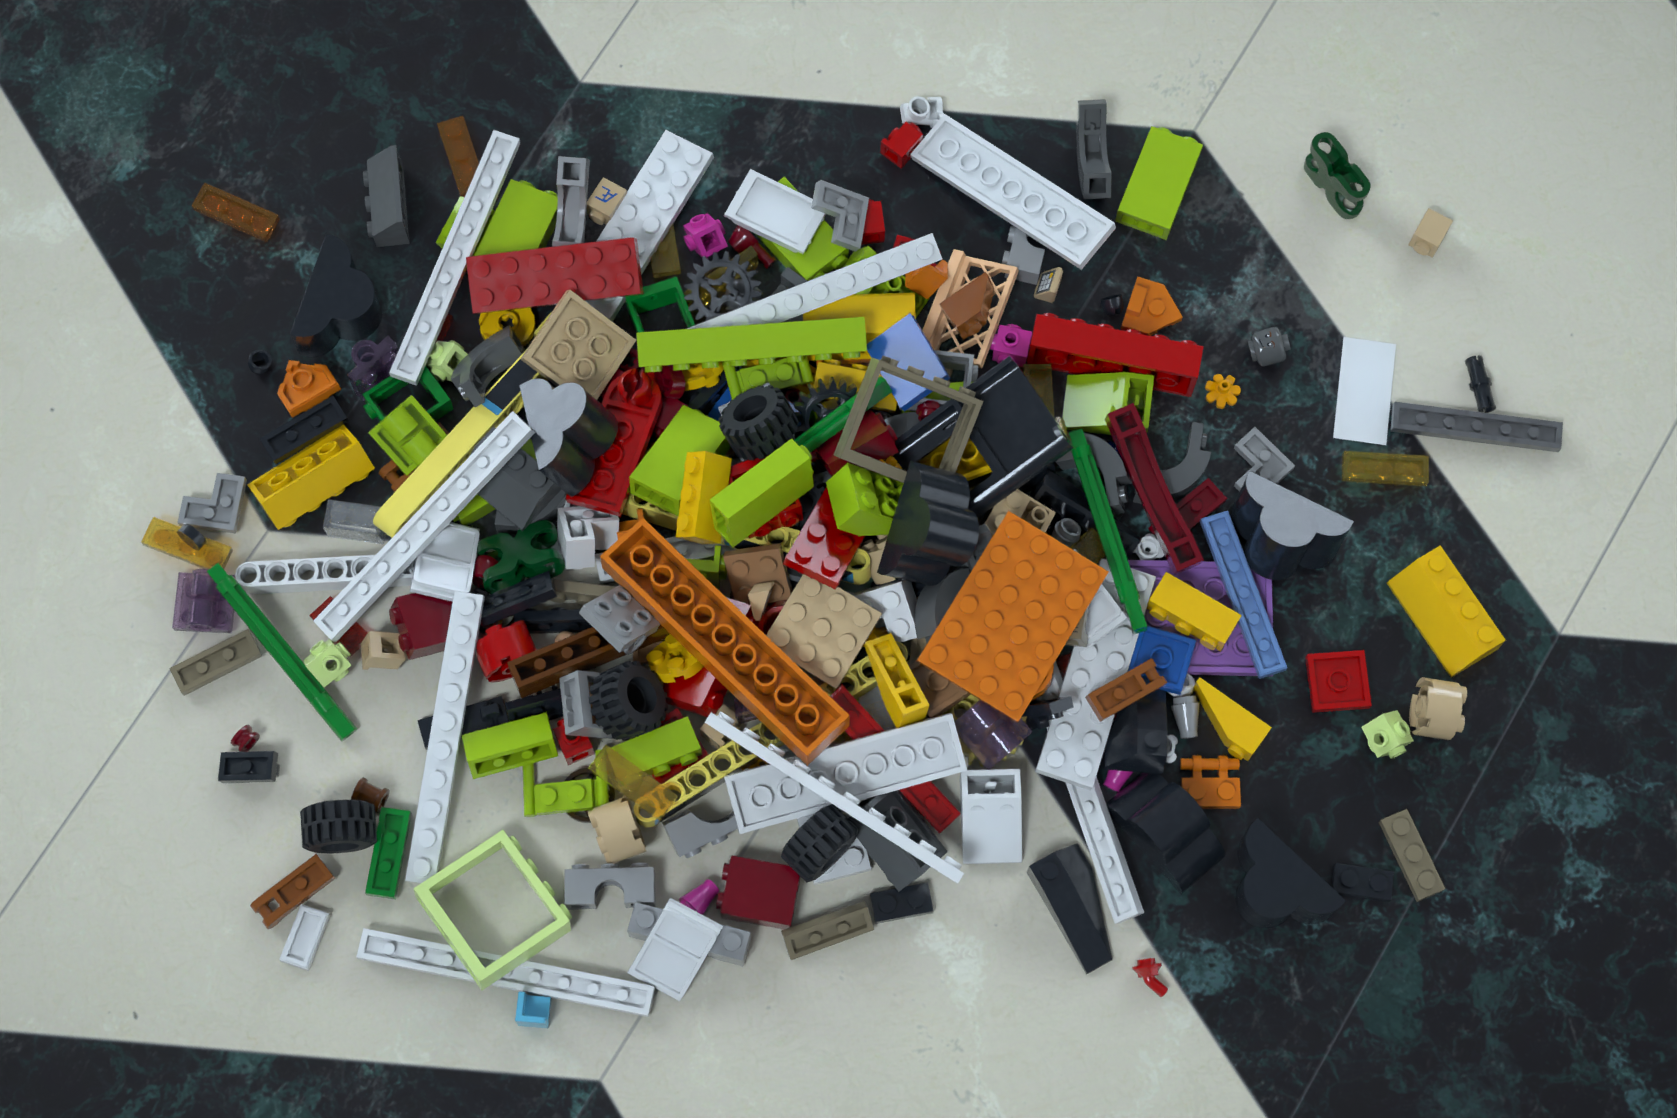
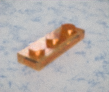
M460 116L437 123L460 196L465 197L479 162L464 117Z
M207 183L203 184L192 204L193 210L265 242L268 241L280 220L278 214Z

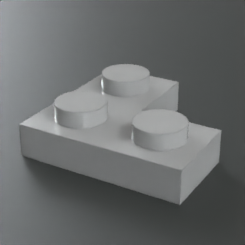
M823 180L816 182L811 208L835 217L831 243L852 251L861 249L869 197Z
M1256 427L1234 446V449L1252 466L1249 471L1276 484L1284 479L1295 467ZM1249 471L1235 482L1234 487L1239 492Z
M217 473L212 499L183 496L178 518L179 526L189 524L198 529L236 534L247 479L244 476Z

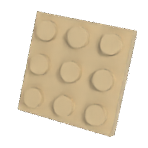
M567 290L521 357V360L554 385L577 383L597 400L636 342V339L573 291Z
M803 574L766 636L796 665L837 689L882 613L838 586L835 590Z

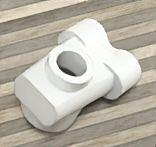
M917 96L912 98L909 103L901 104L902 123L912 122L915 125H930L933 128L944 115L942 98L928 97L926 100L923 97Z

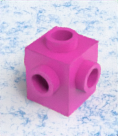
M708 213L697 215L689 223L683 225L687 234L684 236L687 247L690 251L695 250L701 257L711 256L713 252H718L728 247L723 236L726 232L719 219L714 220Z
M1014 324L999 325L998 334H995L989 349L993 350L992 360L997 361L999 364L1011 356L1018 366L1025 367L1032 331L1022 330L1021 327Z

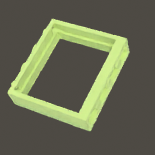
M501 830L413 888L417 901L481 990H484L571 931L570 919L572 916L564 904L558 905L553 898L555 893L547 881L543 883L536 875L539 871L530 858L524 859L520 853L522 848L513 835L508 837L504 830ZM503 848L555 921L485 968L432 894Z

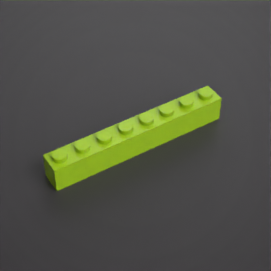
M865 317L636 333L639 368L645 367V373L661 372L662 366L673 365L674 371L690 370V364L702 363V369L718 368L719 362L730 361V367L746 366L747 360L758 359L759 365L776 363L775 358L787 357V363L803 362L804 356L815 355V361L831 360L832 354L843 353L844 359L859 358L860 352L867 351Z

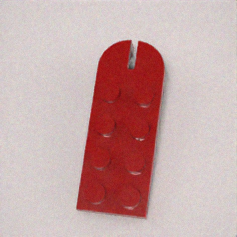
M637 369L627 370L608 386L602 405L617 419L618 431L616 438L604 454L594 459V473L587 486L573 497L567 494L565 498L567 503L621 517L630 494L629 477L643 459L663 404L659 386L653 379L649 378L645 371L642 370L639 376ZM641 377L643 384L641 388L637 390Z
M827 487L790 548L783 564L836 590L866 536H858L837 529Z

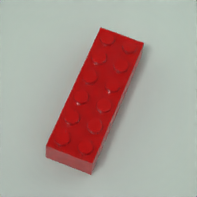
M635 237L466 257L473 314L557 305L567 290L573 291L584 301L644 294L638 243Z
M1044 313L1042 315L1036 314L1026 365L1075 375L1116 372L1153 375V390L1191 397L1198 379L1204 346H1199L1190 340L1179 342L1170 340L1164 335L1148 336L1134 329L1126 331L1117 330L1108 324H1099L1097 326L1087 324L1082 319L1073 318L1066 320L1052 313Z

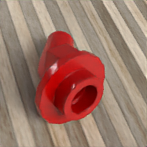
M1155 958L1137 960L1138 966L1132 967V970L1138 974V978H1143L1144 983L1159 997H1163L1167 993L1168 988L1155 977L1158 975L1162 963H1155Z

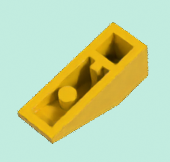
M890 633L865 642L864 646L885 708L895 727L899 728L925 720L929 703L893 635Z
M1199 677L1193 690L1223 744L1228 747V752L1235 758H1239V760L1244 758L1246 761H1249L1272 727Z

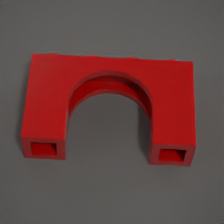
M727 598L752 623L758 626L759 621H755L750 604ZM705 667L690 678L685 679L682 675L674 678L676 682H663L664 692H667L668 696L666 703L708 717L711 712L716 715L723 704V698L728 690Z

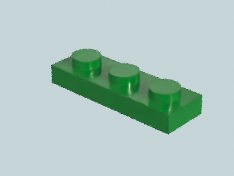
M381 807L376 832L377 843L374 844L365 890L367 896L396 900L412 815L411 811Z

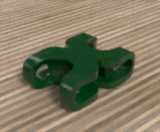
M1329 132L1319 133L1311 142V153L1305 159L1304 170L1318 188L1325 189L1328 202L1339 216L1344 219H1353L1360 214L1363 208V199L1369 194L1371 184L1355 163H1349L1346 150L1334 135ZM1319 143H1327L1331 148L1330 152L1327 154L1318 146ZM1313 161L1317 162L1318 169L1312 166L1311 163ZM1355 183L1361 185L1362 191H1357ZM1346 198L1353 202L1355 208L1351 210L1345 208L1343 200Z
M542 520L529 524L524 531L519 529L515 538H512L508 533H499L479 541L477 557L487 555L499 562L486 569L483 573L485 590L492 594L522 582L526 577L532 578L546 571H550L552 577L563 573L565 569L564 557L558 550L554 548L548 549L557 542L556 526L548 520ZM541 533H547L544 536H539ZM491 549L495 550V551L489 552V553L486 552V551L491 550ZM502 579L499 582H493L494 580Z

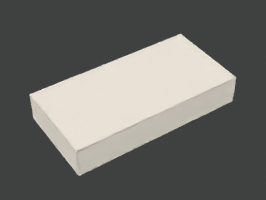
M301 904L279 960L309 971L330 914Z

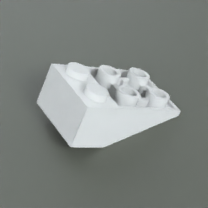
M1020 769L967 770L961 772L959 781L963 864L1022 863Z

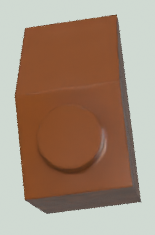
M986 272L940 303L946 318L963 340L968 336L978 333L987 323L994 287Z

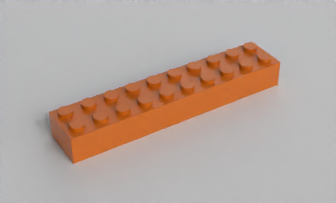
M641 518L600 556L602 568L806 766L849 727L850 715L644 518Z

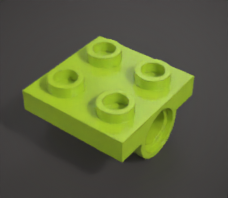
M412 395L368 432L406 476L419 466L447 436Z

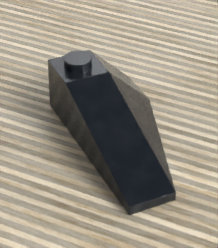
M1046 469L1030 494L1031 498L1056 512L1045 533L1051 536L1058 521L1064 518L1072 519L1080 526L1081 533L1080 540L1070 548L1074 549L1075 546L1091 550L1093 554L1106 557L1085 493L1071 482ZM1114 517L1128 559L1141 542V538Z
M1158 689L1117 713L1105 745L1104 770L1163 774L1167 759L1166 693L1164 690Z
M1078 843L1055 851L1030 865L1027 870L1029 878L1086 975L1112 961L1093 869Z

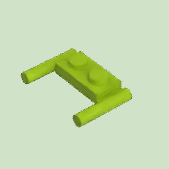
M804 356L803 362L787 363V358L776 360L774 364H761L740 369L739 371H736L735 366L730 367V361L722 362L732 400L748 389H754L768 382L774 388L777 387L782 390L814 381L807 356Z
M600 749L595 751L596 780L581 779L535 785L534 763L522 766L524 817L593 810V808L609 803L606 750Z

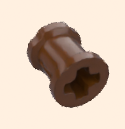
M363 777L355 786L351 800H361L375 806V813L378 814L381 811V807H384L390 790L387 788L380 789L368 783V780Z

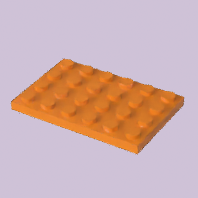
M1008 510L917 659V662L1018 723L1109 571Z

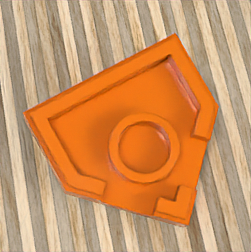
M1137 276L1121 329H1134L1140 331L1143 335L1151 336L1169 325L1182 321L1183 317L1164 284Z
M289 360L284 381L280 384L277 394L293 418L326 400L329 396L341 390L326 365L301 364L300 361Z

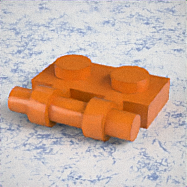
M1192 755V758H1180V770H1191L1192 778H1181L1180 786L1194 798L1202 809H1239L1241 807L1240 778H1228V770H1239V758H1228L1227 755H1218V758H1202L1201 755ZM1202 770H1217L1218 778H1202Z

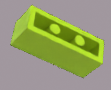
M547 712L461 735L473 779L558 756Z
M688 716L606 749L620 787L626 785L627 788L643 783V778L652 774L655 777L662 776L671 771L670 767L681 763L682 766L694 763L698 760L697 756L702 755L701 747Z

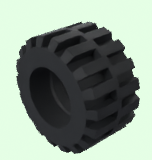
M771 385L751 388L737 395L723 409L722 416L719 418V427L735 454L744 460L747 458L748 460L765 458L794 437L793 434L798 429L797 416L783 392Z
M627 661L600 673L593 680L594 685L590 687L589 691L592 694L589 697V704H592L593 708L591 709L592 716L595 715L597 725L602 726L603 732L607 735L611 734L613 739L627 741L651 732L661 726V721H664L667 716L664 711L668 710V703H666L668 696L667 692H664V684L662 680L659 681L657 678L658 675L655 670L650 671V666L647 664L641 665L640 661Z
M331 800L311 804L300 811L303 849L315 853H347L363 850L377 843L375 806L371 803L361 800Z
M835 805L825 806L810 817L789 839L783 848L781 858L806 883L811 882L823 875L841 858L855 841L859 830Z

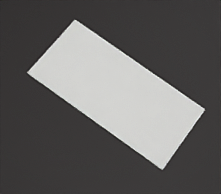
M1349 337L1343 338L1333 438L1386 445L1396 344Z

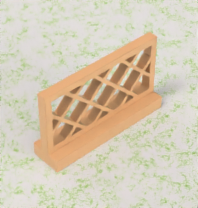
M953 249L948 262V279L938 288L922 330L932 348L940 351L941 343L951 337L957 347L947 352L964 353V350L978 343L981 349L977 359L974 358L973 365H978V368L982 369L1018 275V268L965 255L964 251ZM975 266L982 268L984 273L988 274L994 287L993 296L997 295L999 302L997 306L989 310L987 320L990 326L988 330L978 336L975 334L974 338L959 345L955 337L958 332L955 328L951 330L949 320L946 318L940 303L973 281H970L967 275L970 267ZM1001 272L1009 274L1007 281L998 286H995L991 277Z

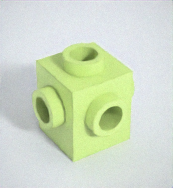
M437 341L428 358L426 367L431 370L430 372L436 380L440 382L445 380L451 381L453 371L468 354L455 341Z
M328 639L326 642L321 640L310 649L311 654L303 660L305 666L323 687H326L333 680L338 682L344 678L349 672L348 668L351 666L347 658L351 655L340 641L335 644L331 639Z
M1398 710L1384 713L1361 727L1368 739L1370 749L1376 754L1377 758L1387 755L1391 759L1406 752L1405 746L1414 741L1410 735L1408 724L1402 720Z

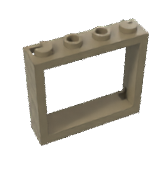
M882 355L881 360L871 358L834 456L904 483L907 471L851 450L880 372L884 371L964 403L939 466L941 469L956 472L983 401L974 398L976 392L960 386L959 391L949 388L951 382L934 376L933 381L923 377L924 371L912 366H908L907 371L897 367L899 361Z

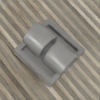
M621 585L586 603L579 612L619 653L624 651L627 655L636 651L647 636L656 632L660 626V623Z

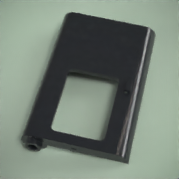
M1011 356L1004 359L966 387L976 392L974 398L983 401L969 438L992 471L989 478L970 491L968 509L972 510L977 518L1074 449L1065 432ZM950 399L894 441L899 452L891 457L896 459L902 470H908L910 461L919 462L951 438L964 403Z

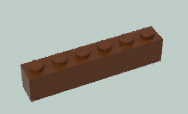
M660 624L657 631L647 636L637 650L665 639L670 633ZM591 627L509 661L507 664L522 699L560 683L559 678L577 670L589 671L627 654L624 651L619 653L594 627Z

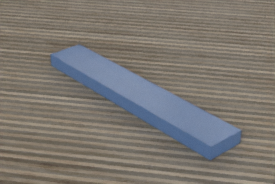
M1225 511L1202 518L1200 524L1232 609L1242 615L1238 625L1258 678L1261 679L1286 671L1287 665L1229 512Z

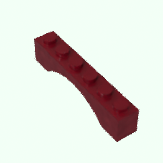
M1134 403L1108 413L1105 422L1173 575L1200 565L1203 562V557L1169 492L1151 448L1146 429Z

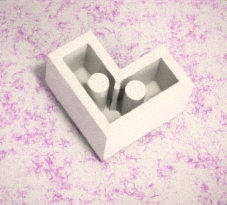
M581 506L558 508L557 534L566 569L595 567V550H607L618 540V516Z
M898 579L856 592L852 595L882 613L880 618L884 619L888 634L891 633L895 641L901 643L917 638L915 630L917 598L911 581Z

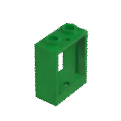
M677 277L643 287V295L625 297L627 310L636 333L644 332L638 314L675 302L678 305L686 329L695 326Z
M425 366L419 382L436 403L435 406L426 411L436 422L454 408L451 399ZM389 376L365 392L363 397L366 404L363 405V408L372 420L377 418L379 422L382 421L386 415L378 404L409 383Z

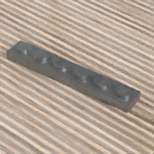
M1394 402L1392 407L1391 432L1559 452L1562 446L1563 422Z

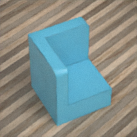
M519 991L515 1018L517 1025L548 1029L551 997L526 995L525 992Z

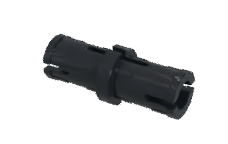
M1478 355L1477 360L1476 356H1472L1465 360L1471 381L1469 388L1474 392L1478 412H1484V409L1485 413H1489L1496 409L1490 388L1492 382L1487 377L1483 357Z

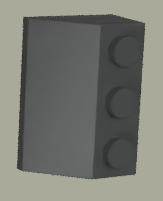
M393 145L368 159L367 171H363L364 186L369 187L370 195L365 196V206L367 213L371 212L372 220L367 221V231L369 238H374L376 247L410 244L404 170L397 146Z
M493 426V428L479 441V443L474 447V449L472 450L471 454H472V453L487 439V437L496 429L494 426ZM520 448L477 494L520 530L524 531L559 493L561 488L540 472L537 461Z
M899 790L875 796L861 807L867 812L872 807L886 816L883 822L894 828L896 823L911 832L909 839L917 844L924 840L935 847L937 850L934 854L939 858L948 852ZM850 816L848 818L859 830L857 834L858 840L898 892L931 867L854 817Z

